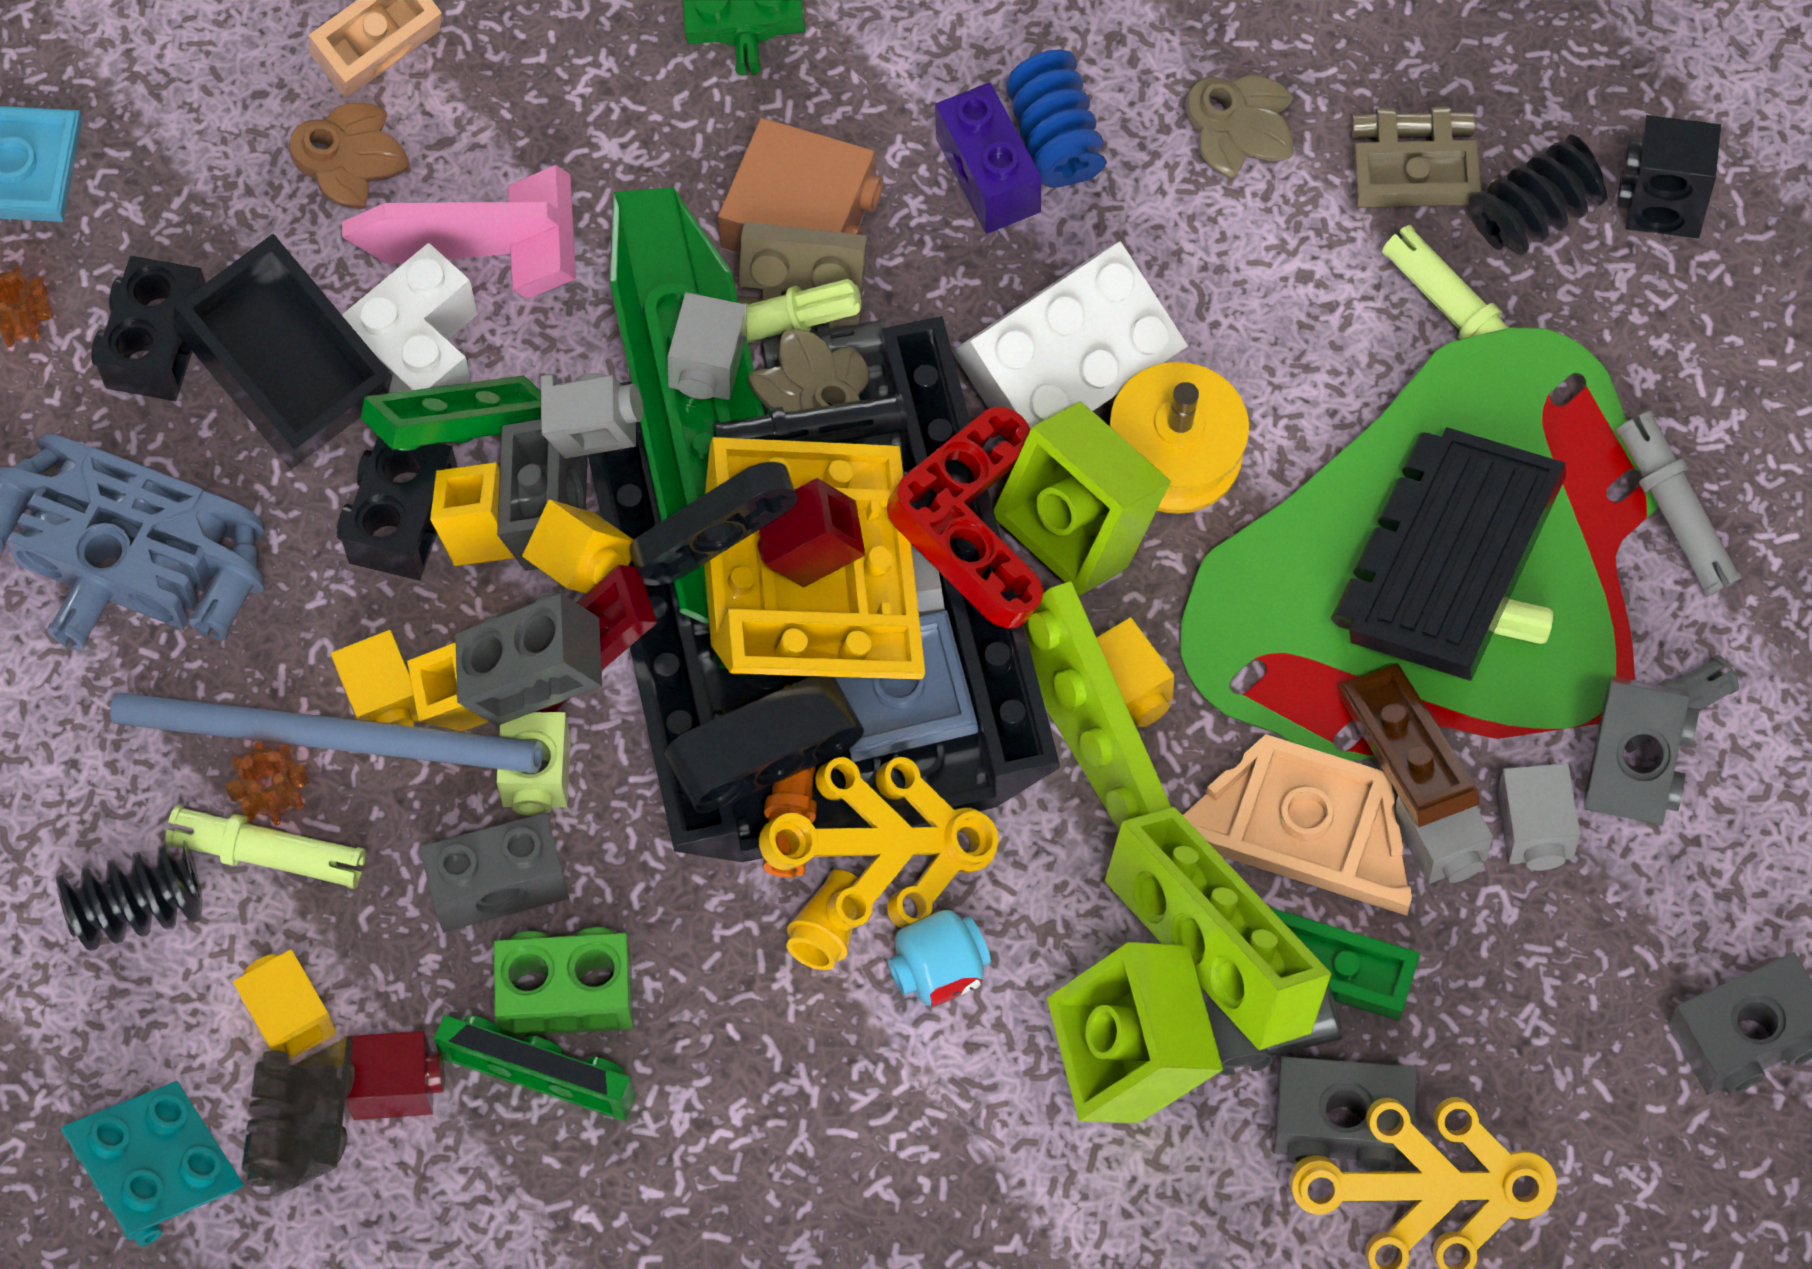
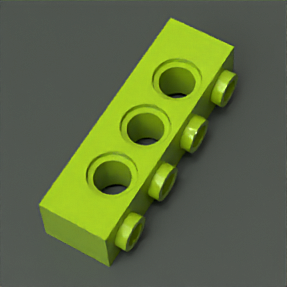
M1175 807L1122 821L1105 878V882L1161 944L1189 946L1201 988L1258 1050L1311 1034L1332 973Z

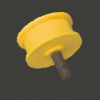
M1167 362L1140 371L1121 388L1115 398L1110 416V427L1171 481L1157 509L1159 512L1182 514L1204 509L1220 500L1231 489L1239 475L1249 435L1247 410L1236 389L1221 375L1206 367L1187 362Z

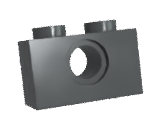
M541 419L502 426L497 535L525 571L539 569L523 558L522 555L548 500L551 499L586 510L588 455L565 459L542 435Z
M1610 675L1584 797L1585 810L1663 825L1666 809L1678 812L1686 773L1675 771L1680 746L1692 747L1699 716V709L1688 707L1690 699L1688 691ZM1641 734L1653 736L1662 746L1661 755L1657 762L1646 768L1632 766L1623 755L1627 742L1634 736Z
M547 812L419 846L433 905L443 933L569 899Z
M1795 952L1676 1005L1668 1028L1707 1095L1725 1087L1730 1094L1740 1093L1760 1082L1766 1075L1763 1070L1785 1060L1789 1067H1796L1812 1059V981ZM1747 1020L1758 1022L1765 1027L1769 1038L1763 1040L1749 1038L1740 1030L1738 1023Z
M1282 1056L1278 1076L1274 1154L1288 1155V1160L1294 1164L1311 1155L1356 1160L1357 1167L1374 1172L1394 1170L1397 1167V1163L1409 1164V1159L1393 1143L1382 1142L1373 1135L1367 1125L1366 1115L1369 1107L1376 1100L1393 1098L1404 1106L1409 1113L1411 1123L1414 1125L1417 1067ZM1338 1107L1350 1108L1361 1117L1362 1122L1352 1128H1342L1335 1125L1329 1119L1327 1113ZM1393 1109L1381 1112L1377 1118V1128L1383 1131L1395 1129L1400 1122L1399 1112Z

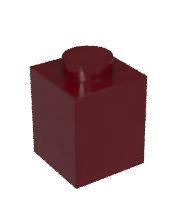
M819 478L795 489L797 502L794 507L759 529L758 551L765 566L802 587H806L866 555L856 500Z
M424 1031L344 1036L345 1102L353 1120L433 1115V1093H444L445 1089L444 1062L442 1053H432Z

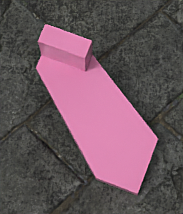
M554 165L508 185L509 202L383 203L342 221V238L386 264L406 262L427 243H430L446 259L511 254L512 290L524 298L535 297L576 280L571 174Z

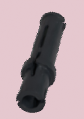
M900 393L784 412L782 407L769 408L768 415L721 423L720 421L713 422V437L835 443L907 432L906 408Z

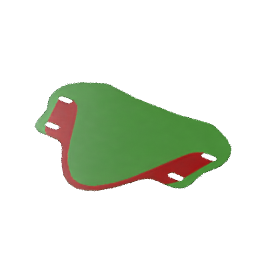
M1506 328L1449 342L1436 350L1385 412L1283 503L1213 548L1203 559L1182 617L1180 654L1187 674L1198 691L1226 716L1277 733L1289 742L1349 761L1375 758V755L1364 737L1346 751H1341L1335 747L1333 738L1352 720L1341 701L1339 685L1396 663L1400 665L1440 728H1449L1484 737L1502 739L1600 724L1610 675L1635 680L1633 643L1617 574L1616 554L1622 540L1659 507L1652 493H1644L1640 485L1621 502H1612L1606 496L1608 487L1624 472L1630 469L1639 471L1623 439L1616 432L1618 427L1628 421L1625 418L1607 370L1582 345L1565 335L1546 328ZM1580 374L1585 378L1586 386L1564 406H1557L1550 400L1551 392L1568 376ZM1446 427L1566 463V478L1510 597L1511 600L1550 608L1553 611L1554 617L1550 636L1546 643L1537 644L1493 634L1472 681L1353 644L1350 641L1349 630L1337 626L1331 620V616L1349 579L1357 578L1353 570L1373 529L1381 527L1378 524V519L1397 479L1405 477L1402 469L1419 434L1426 432L1442 437ZM1254 660L1263 662L1266 666L1264 677L1243 694H1235L1231 691L1229 682L1237 673Z

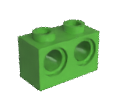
M602 927L586 928L577 932L576 936L550 937L543 932L525 931L514 934L510 940L494 941L495 1018L503 1035L526 1036L634 1029L632 955L627 933L616 934L613 930ZM594 969H606L613 973L612 978L602 986L589 987L581 983L582 978ZM536 972L547 976L544 984L535 990L523 991L515 987L517 981L528 973Z

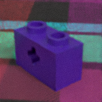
M991 82L935 103L936 140L985 233H991L1041 213V175Z

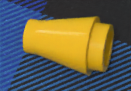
M839 869L832 870L822 887L788 925L787 933L790 938L786 946L789 953L800 963L817 970H830L834 967L836 961L846 958L853 929L841 930L833 925L827 915V904L835 893L852 887L858 879L854 874ZM844 898L842 902L843 912L848 918L855 920L857 915L856 905L852 900Z

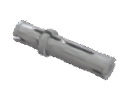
M1651 410L1639 415V419L1635 422L1631 419L1616 429V432L1623 439L1643 476V479L1639 481L1644 493L1651 492L1702 585L1705 596L1709 597L1719 592L1723 587L1727 588L1738 582L1743 577L1736 570L1684 474L1689 471L1687 464L1683 458L1676 459Z

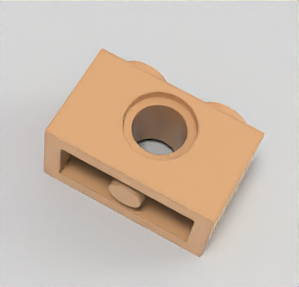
M356 0L309 34V54L346 99L440 31L442 12L432 0Z

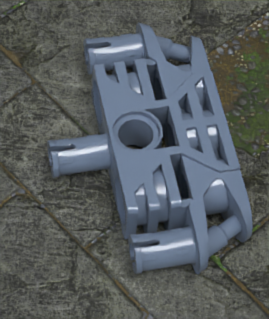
M46 433L36 440L41 450L30 459H23L12 468L0 467V554L5 548V543H7L17 566L72 587L53 622L47 628L48 634L65 646H67L70 638H72V649H84L87 644L86 640L108 601L184 630L189 621V624L196 631L207 637L213 628L215 630L212 635L213 639L223 641L228 636V630L249 592L259 594L264 592V577L257 570V548L254 546V540L264 536V523L256 514L242 505L108 452L50 433ZM52 465L60 468L56 476L41 475ZM27 506L29 507L32 515L23 513ZM16 524L18 525L21 534L12 532ZM222 537L235 538V546L232 548V551L219 544ZM120 557L110 567L97 568V565L106 558ZM211 578H213V580L211 581V583H210V585H209L207 591L205 592V590H206V588H207V586H208V584H209ZM194 589L205 592L196 611L188 620L184 608L194 611L199 602Z

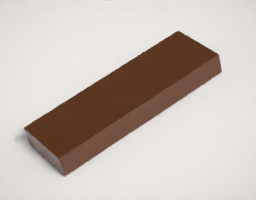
M1398 663L1339 685L1343 705L1418 827L1480 805L1476 785Z

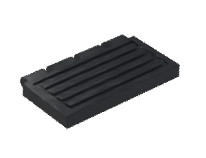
M1446 427L1442 437L1426 432L1419 434L1402 469L1405 477L1397 479L1378 519V524L1381 527L1373 529L1353 570L1357 578L1349 579L1331 616V620L1337 626L1349 630L1350 641L1353 644L1472 681L1566 478V463Z

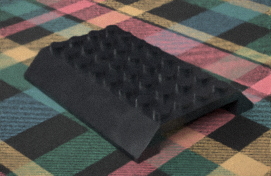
M943 316L882 328L883 353L863 357L868 366L869 381L867 387L859 395L860 400L900 393L906 408L907 432L835 443L900 446L904 477L971 423ZM628 381V382H623V383H620V384H621L622 386H624V385H630L631 383H630V381ZM762 403L764 415H768V408ZM636 422L635 447L588 455L601 518L633 540L660 523L640 424ZM957 460L945 462L946 470L953 479L962 483L974 482L973 472L963 462ZM930 488L928 493L919 501L914 503L910 501L909 503L916 510L922 507L929 508L937 495ZM987 489L967 506L1001 539ZM962 538L950 540L951 549L957 557L967 562L979 560L978 550L968 540ZM632 559L628 566H634ZM989 565L981 577L986 580L991 572L995 573V570ZM940 572L944 608L949 616L977 721L978 733L854 762L860 771L861 778L910 826L927 823V821L905 797L898 800L888 799L880 793L876 785V773L879 767L896 757H906L912 760L917 765L921 778L954 810L972 808L983 811L996 808L1060 768L1024 625L1008 629L996 626L986 619ZM674 583L655 586L645 584L657 623L630 646V652L674 852L742 863L762 859L759 837L763 827L769 822V819L765 817L764 807L766 798L772 795L773 785L720 809L698 813L695 812L664 753L672 741L687 731L782 690L786 685L791 686L793 683L800 682L811 676L733 674L727 668H719L714 649L711 646L709 624L702 623L680 613ZM1012 589L1006 593L1001 592V595L1009 602L1016 598L1015 591ZM849 749L816 765L812 789V800L817 803L816 819L812 823L815 829L872 828L843 799H827L819 792L816 786L815 778L818 769L834 758L845 757L851 760ZM833 768L831 771L833 784L839 789H844L846 780L843 773ZM893 768L891 771L892 782L898 788L904 789L905 777L903 773Z

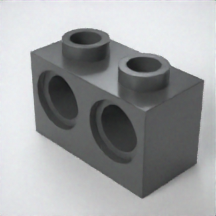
M562 593L542 596L531 605L505 615L488 617L481 624L455 634L457 703L496 726L602 687L599 617Z

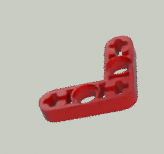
M992 407L980 414L902 478L888 499L887 513L895 528L986 619L996 626L1008 629L1018 628L1027 622L1042 601L1043 588L1036 574L967 506L1014 467L1030 433L1028 423L1016 411L1006 407ZM1001 434L1008 440V442L1003 441L998 444L989 455L983 449L990 436L994 438ZM948 460L963 462L973 472L974 482L962 483L953 479L946 470L945 462ZM930 488L937 495L929 508L922 507L916 510L909 503L910 501L913 503L919 501L928 493ZM953 538L968 540L978 550L979 560L967 562L957 557L951 549L950 540ZM990 565L995 570V573L991 572L989 577L984 580L981 576ZM1012 589L1020 598H1014L1009 602L1001 595V592L1006 593Z

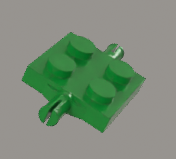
M683 0L685 36L688 44L720 42L735 46V71L741 76L748 75L747 55L751 74L756 75L761 71L758 43L777 35L806 32L804 0Z

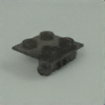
M345 1037L294 1065L289 1064L290 1056L285 1052L275 1050L263 1052L262 1061L254 1066L251 1097L258 1099L251 1101L249 1104V1112L263 1118L251 1119L247 1122L246 1130L249 1134L246 1135L241 1169L247 1172L246 1182L257 1187H270L269 1196H279L337 1168L347 1144V1131L342 1125L345 1100L352 1089L355 1078V1068L353 1063L350 1062L353 1038Z

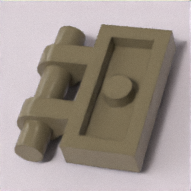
M1449 106L1430 107V113H1396L1395 108H1376L1375 114H1352V138H1376V142L1355 143L1354 168L1357 208L1469 205L1470 197L1474 193L1481 191L1477 140H1453L1452 137L1474 136V112H1450ZM1398 137H1430V141L1398 142Z
M744 222L741 234L739 286L763 289V299L739 296L738 302L741 304H751L782 296L792 286H798L801 290H806L844 279L852 280L858 286L862 298L867 235ZM861 311L857 315L826 323L830 324V328L860 324ZM817 325L811 326V329L817 330Z

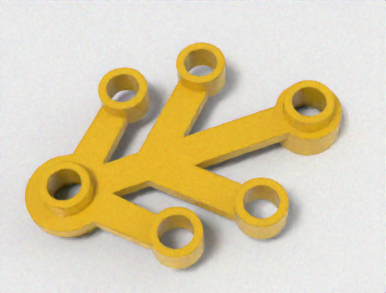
M838 757L823 764L818 769L815 778L817 789L827 799H843L872 828L815 829L810 820L798 813H786L768 822L763 827L759 837V848L763 858L771 866L780 870L794 869L805 864L813 857L876 856L852 887L835 893L828 901V918L834 926L841 930L854 929L865 924L870 919L873 903L913 855H936V857L914 886L899 890L890 897L887 904V912L890 920L900 928L930 916L933 902L958 872L974 873L988 866L995 857L999 842L997 828L987 815L972 808L954 810L921 778L917 765L906 757H896L879 767L876 773L877 788L888 799L898 800L905 797L932 827L912 828L861 778L860 771L852 760ZM833 768L843 773L846 780L844 789H839L833 784L831 780ZM893 768L903 773L905 777L904 789L898 788L892 782L891 771ZM958 831L963 832L969 838V852H965L960 847L957 839ZM777 834H782L788 838L791 845L789 855L782 854L778 849L775 841ZM905 897L911 898L917 906L915 918L909 917L903 909ZM844 898H848L855 903L857 908L855 920L848 918L843 912L842 902Z
M1459 1097L1447 1098L1437 1106L1434 1114L1435 1125L1440 1133L1449 1141L1463 1142L1489 1171H1459L1411 1123L1409 1113L1399 1101L1393 1098H1381L1372 1103L1367 1111L1366 1121L1369 1129L1378 1140L1393 1143L1420 1171L1341 1172L1336 1163L1330 1158L1321 1155H1311L1297 1162L1289 1176L1290 1192L1296 1203L1303 1210L1311 1214L1321 1215L1330 1213L1339 1207L1342 1201L1418 1200L1387 1232L1377 1233L1369 1239L1365 1248V1257L1372 1269H1406L1409 1262L1408 1251L1460 1200H1486L1457 1232L1450 1231L1442 1234L1437 1238L1433 1246V1257L1440 1269H1473L1477 1262V1250L1510 1217L1530 1219L1542 1214L1552 1204L1557 1191L1555 1172L1542 1156L1527 1150L1509 1153L1479 1123L1477 1112L1470 1103ZM1388 1109L1398 1111L1400 1122L1395 1129L1383 1131L1377 1128V1118L1381 1112ZM1454 1109L1466 1110L1468 1121L1462 1129L1454 1131L1445 1127V1118L1450 1111ZM1521 1176H1531L1535 1180L1533 1191L1525 1197L1513 1195L1512 1186L1515 1180ZM1319 1177L1329 1179L1332 1187L1326 1197L1315 1199L1308 1195V1186L1314 1179ZM1456 1243L1466 1246V1255L1459 1264L1450 1265L1444 1262L1443 1255L1448 1246ZM1386 1244L1397 1246L1399 1253L1393 1263L1381 1265L1375 1261L1376 1252L1381 1246Z

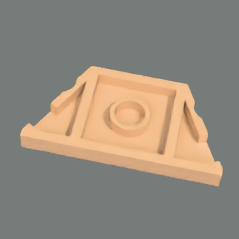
M1265 734L1244 753L1240 764L1233 769L1225 770L1207 787V794L1183 814L1189 823L1222 857L1405 916L1408 915L1412 894L1410 886L1407 885L1403 863V844L1400 827L1396 823L1394 813L1395 799L1392 783L1384 771Z

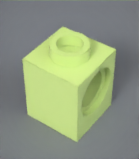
M533 712L501 724L500 737L540 741L543 747L542 760L549 763L543 771L536 774L497 769L496 784L503 807H512L515 812L527 816L549 813L551 807L567 808L571 734L566 713Z

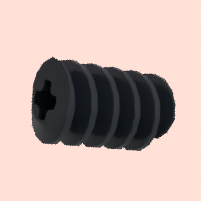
M1569 134L1565 142H1557L1551 145L1546 151V155H1535L1527 162L1526 167H1516L1511 170L1507 175V179L1493 181L1487 188V192L1480 191L1474 193L1469 199V210L1477 230L1493 248L1502 250L1503 246L1508 245L1516 254L1523 255L1529 250L1526 232L1536 242L1542 243L1549 237L1545 220L1556 230L1562 231L1569 224L1565 208L1574 217L1582 218L1588 212L1585 197L1598 206L1606 203L1608 197L1603 183V174L1594 154L1579 137Z
M185 840L183 841L182 859L177 861L165 845L158 846L157 866L150 868L140 852L133 853L131 873L126 875L114 859L107 860L106 880L99 882L89 866H84L81 868L80 887L73 889L63 873L56 874L58 896L69 932L74 938L77 936L89 951L96 950L100 946L101 929H103L111 942L118 944L122 943L125 939L127 922L137 935L144 937L151 932L152 915L156 917L161 926L166 930L175 927L177 908H180L188 921L192 923L198 922L202 916L203 899L200 882L191 852Z

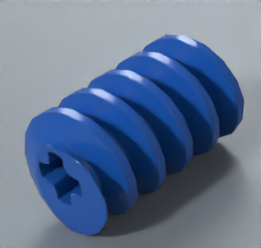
M1062 49L1048 50L1031 56L1011 71L1006 81V92L1012 101L1013 114L1019 121L1020 136L1025 141V147L1041 175V184L1050 188H1059L1088 181L1099 174L1107 164L1105 157L1098 154L1103 148V139L1094 130L1097 120L1095 115L1088 111L1090 99L1082 91L1084 82L1082 76L1075 71L1077 68L1076 56L1071 51Z

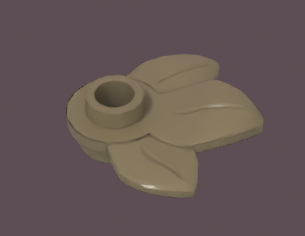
M1247 75L1234 82L1220 77H1207L1199 80L1189 91L1186 98V112L1193 128L1200 132V153L1207 164L1221 175L1233 179L1240 171L1246 156L1267 161H1283L1291 158L1293 155L1291 130L1280 115L1291 104L1293 96L1277 81L1257 75ZM1209 98L1219 101L1226 110L1214 108Z
M787 329L784 331L779 344L780 366L749 373L747 378L751 390L768 409L782 407L784 412L828 406L827 403L836 404L860 401L859 395L868 385L869 372L864 358L854 347H843L831 352L825 341L814 333L800 329Z

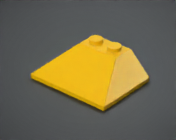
M713 437L709 450L705 494L748 467L763 462H780L787 467L795 489L819 478L856 500L866 554L806 587L798 585L765 566L758 551L759 530L706 562L704 570L711 646L728 671L733 674L923 679L925 665L911 543L895 528L887 513L888 499L903 478L900 446Z

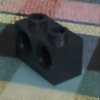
M1646 115L1641 139H1629L1625 170L1621 172L1617 206L1628 208L1627 230L1699 239L1716 179L1721 124Z
M130 255L123 277H116L111 287L109 296L111 314L105 330L99 329L92 344L91 360L93 365L97 366L106 389L177 401L192 350L173 329L174 306L206 283L201 268ZM155 299H166L158 305L147 306V304ZM149 351L141 358L129 359L136 352Z
M378 436L373 451L368 449L364 451L357 471V484L359 486L353 504L347 503L344 505L337 525V539L342 541L349 564L421 581L437 536V532L430 520L436 471L458 468L452 446L435 443L421 445L419 448L410 451L392 450ZM412 472L417 474L410 481L403 483L393 482V479L402 473ZM385 526L398 528L393 534L386 537L372 536L375 531Z

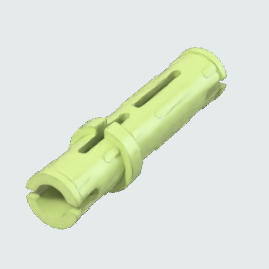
M1411 225L1400 229V234L1403 236L1402 239L1394 234L1383 247L1382 254L1389 258L1460 330L1458 336L1460 340L1509 328L1501 320L1502 311L1494 303L1486 305L1430 248Z
M176 805L171 812L168 823L193 828L194 832L175 828V830L166 829L165 841L166 845L170 847L177 846L183 848V841L185 840L190 850L220 856V861L223 864L237 866L240 861L344 885L354 890L358 886L362 871L340 867L337 865V862L352 866L365 864L366 851L364 848H353L249 824L247 816L232 814L229 819Z

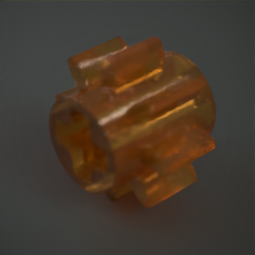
M14 267L11 272L0 273V334L3 336L7 347H12L15 340L27 337L38 340L39 334L37 329L40 326L41 320L53 319L54 316L48 300L45 299L48 292L41 277L27 282L22 276L19 267Z
M259 741L255 742L254 751L248 753L243 759L232 758L231 763L239 780L226 784V790L231 801H243L241 811L244 816L248 817L249 823L260 814L270 817L275 826L280 825L281 814L290 807L300 810L304 808V803L296 787L309 783V777L304 766H292L294 757L288 745H284L276 752L272 749L264 748ZM272 777V786L263 788L262 780Z

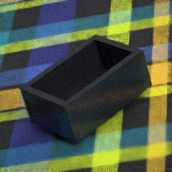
M274 233L174 306L173 329L290 469H293L359 419L362 414L365 396L389 393L392 374Z

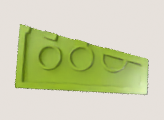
M1072 581L1049 588L1043 593L1041 603L1024 624L1045 709L1106 808L1111 820L1120 830L1121 823L1124 820L1171 808V805Z

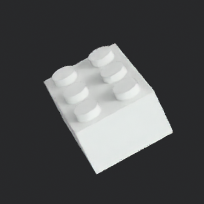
M1121 241L1100 251L952 350V353L989 409L992 407H1006L1016 411L1023 416L1031 431L1034 425L1079 401L1094 411L1116 396L1124 384L1134 375L1146 368L1166 362L1188 347V345Z

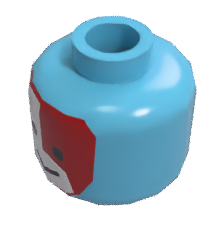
M951 910L936 912L901 928L895 936L897 955L887 960L891 975L901 994L905 996L914 992L917 998L927 1006L941 1005L978 988L983 982V967L991 964L987 945L974 920L970 916L961 919L959 915Z

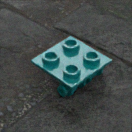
M178 1081L61 1127L63 1135L73 1149V1154L82 1163L93 1181L94 1188L97 1192H100L104 1204L107 1208H110L123 1229L124 1236L127 1240H136L140 1247L153 1243L162 1235L159 1223L231 1194L244 1186Z

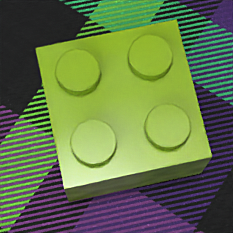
M1079 401L1031 428L997 501L994 514L996 520L1065 583L1072 581L1076 593L1082 596L1118 575L1130 565L1171 481L1083 402Z
M1127 942L1047 997L1077 1118L1080 1122H1142L1223 1070L1189 946Z

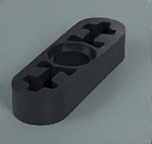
M763 462L748 467L638 536L631 543L629 551L638 575H642L644 584L664 585L684 577L791 510L797 502V494L787 467L780 462Z

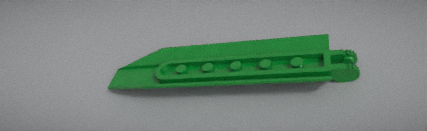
M674 187L614 192L609 285L630 383L637 386L642 399L643 417L639 424L660 522L705 495L709 450L713 438V422L720 421L721 423L765 416L762 402L756 397L747 381L749 373L754 372L747 339L730 400L716 397L696 399L683 394L680 390L669 388L668 353L685 292L739 303L732 271ZM703 564L673 583L680 613L702 623L709 624ZM715 652V658L717 660L719 668H726L724 663L721 661V659Z

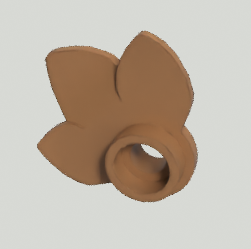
M368 103L344 104L336 107L325 120L316 119L303 122L295 128L289 142V154L298 170L306 176L316 178L322 194L329 200L351 208H365L369 189L367 182L394 177L403 173L410 165L409 159L399 142L387 133L381 132L386 121L387 112L381 107ZM311 143H322L330 148L318 149Z

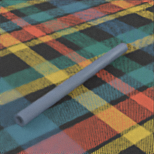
M116 693L110 708L111 720L114 724L518 772L537 773L543 758V747L540 741L128 693Z

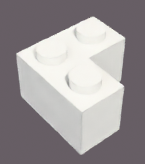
M427 243L342 314L392 374L389 393L472 382L466 357L448 341L449 338L478 315L471 282L430 243Z

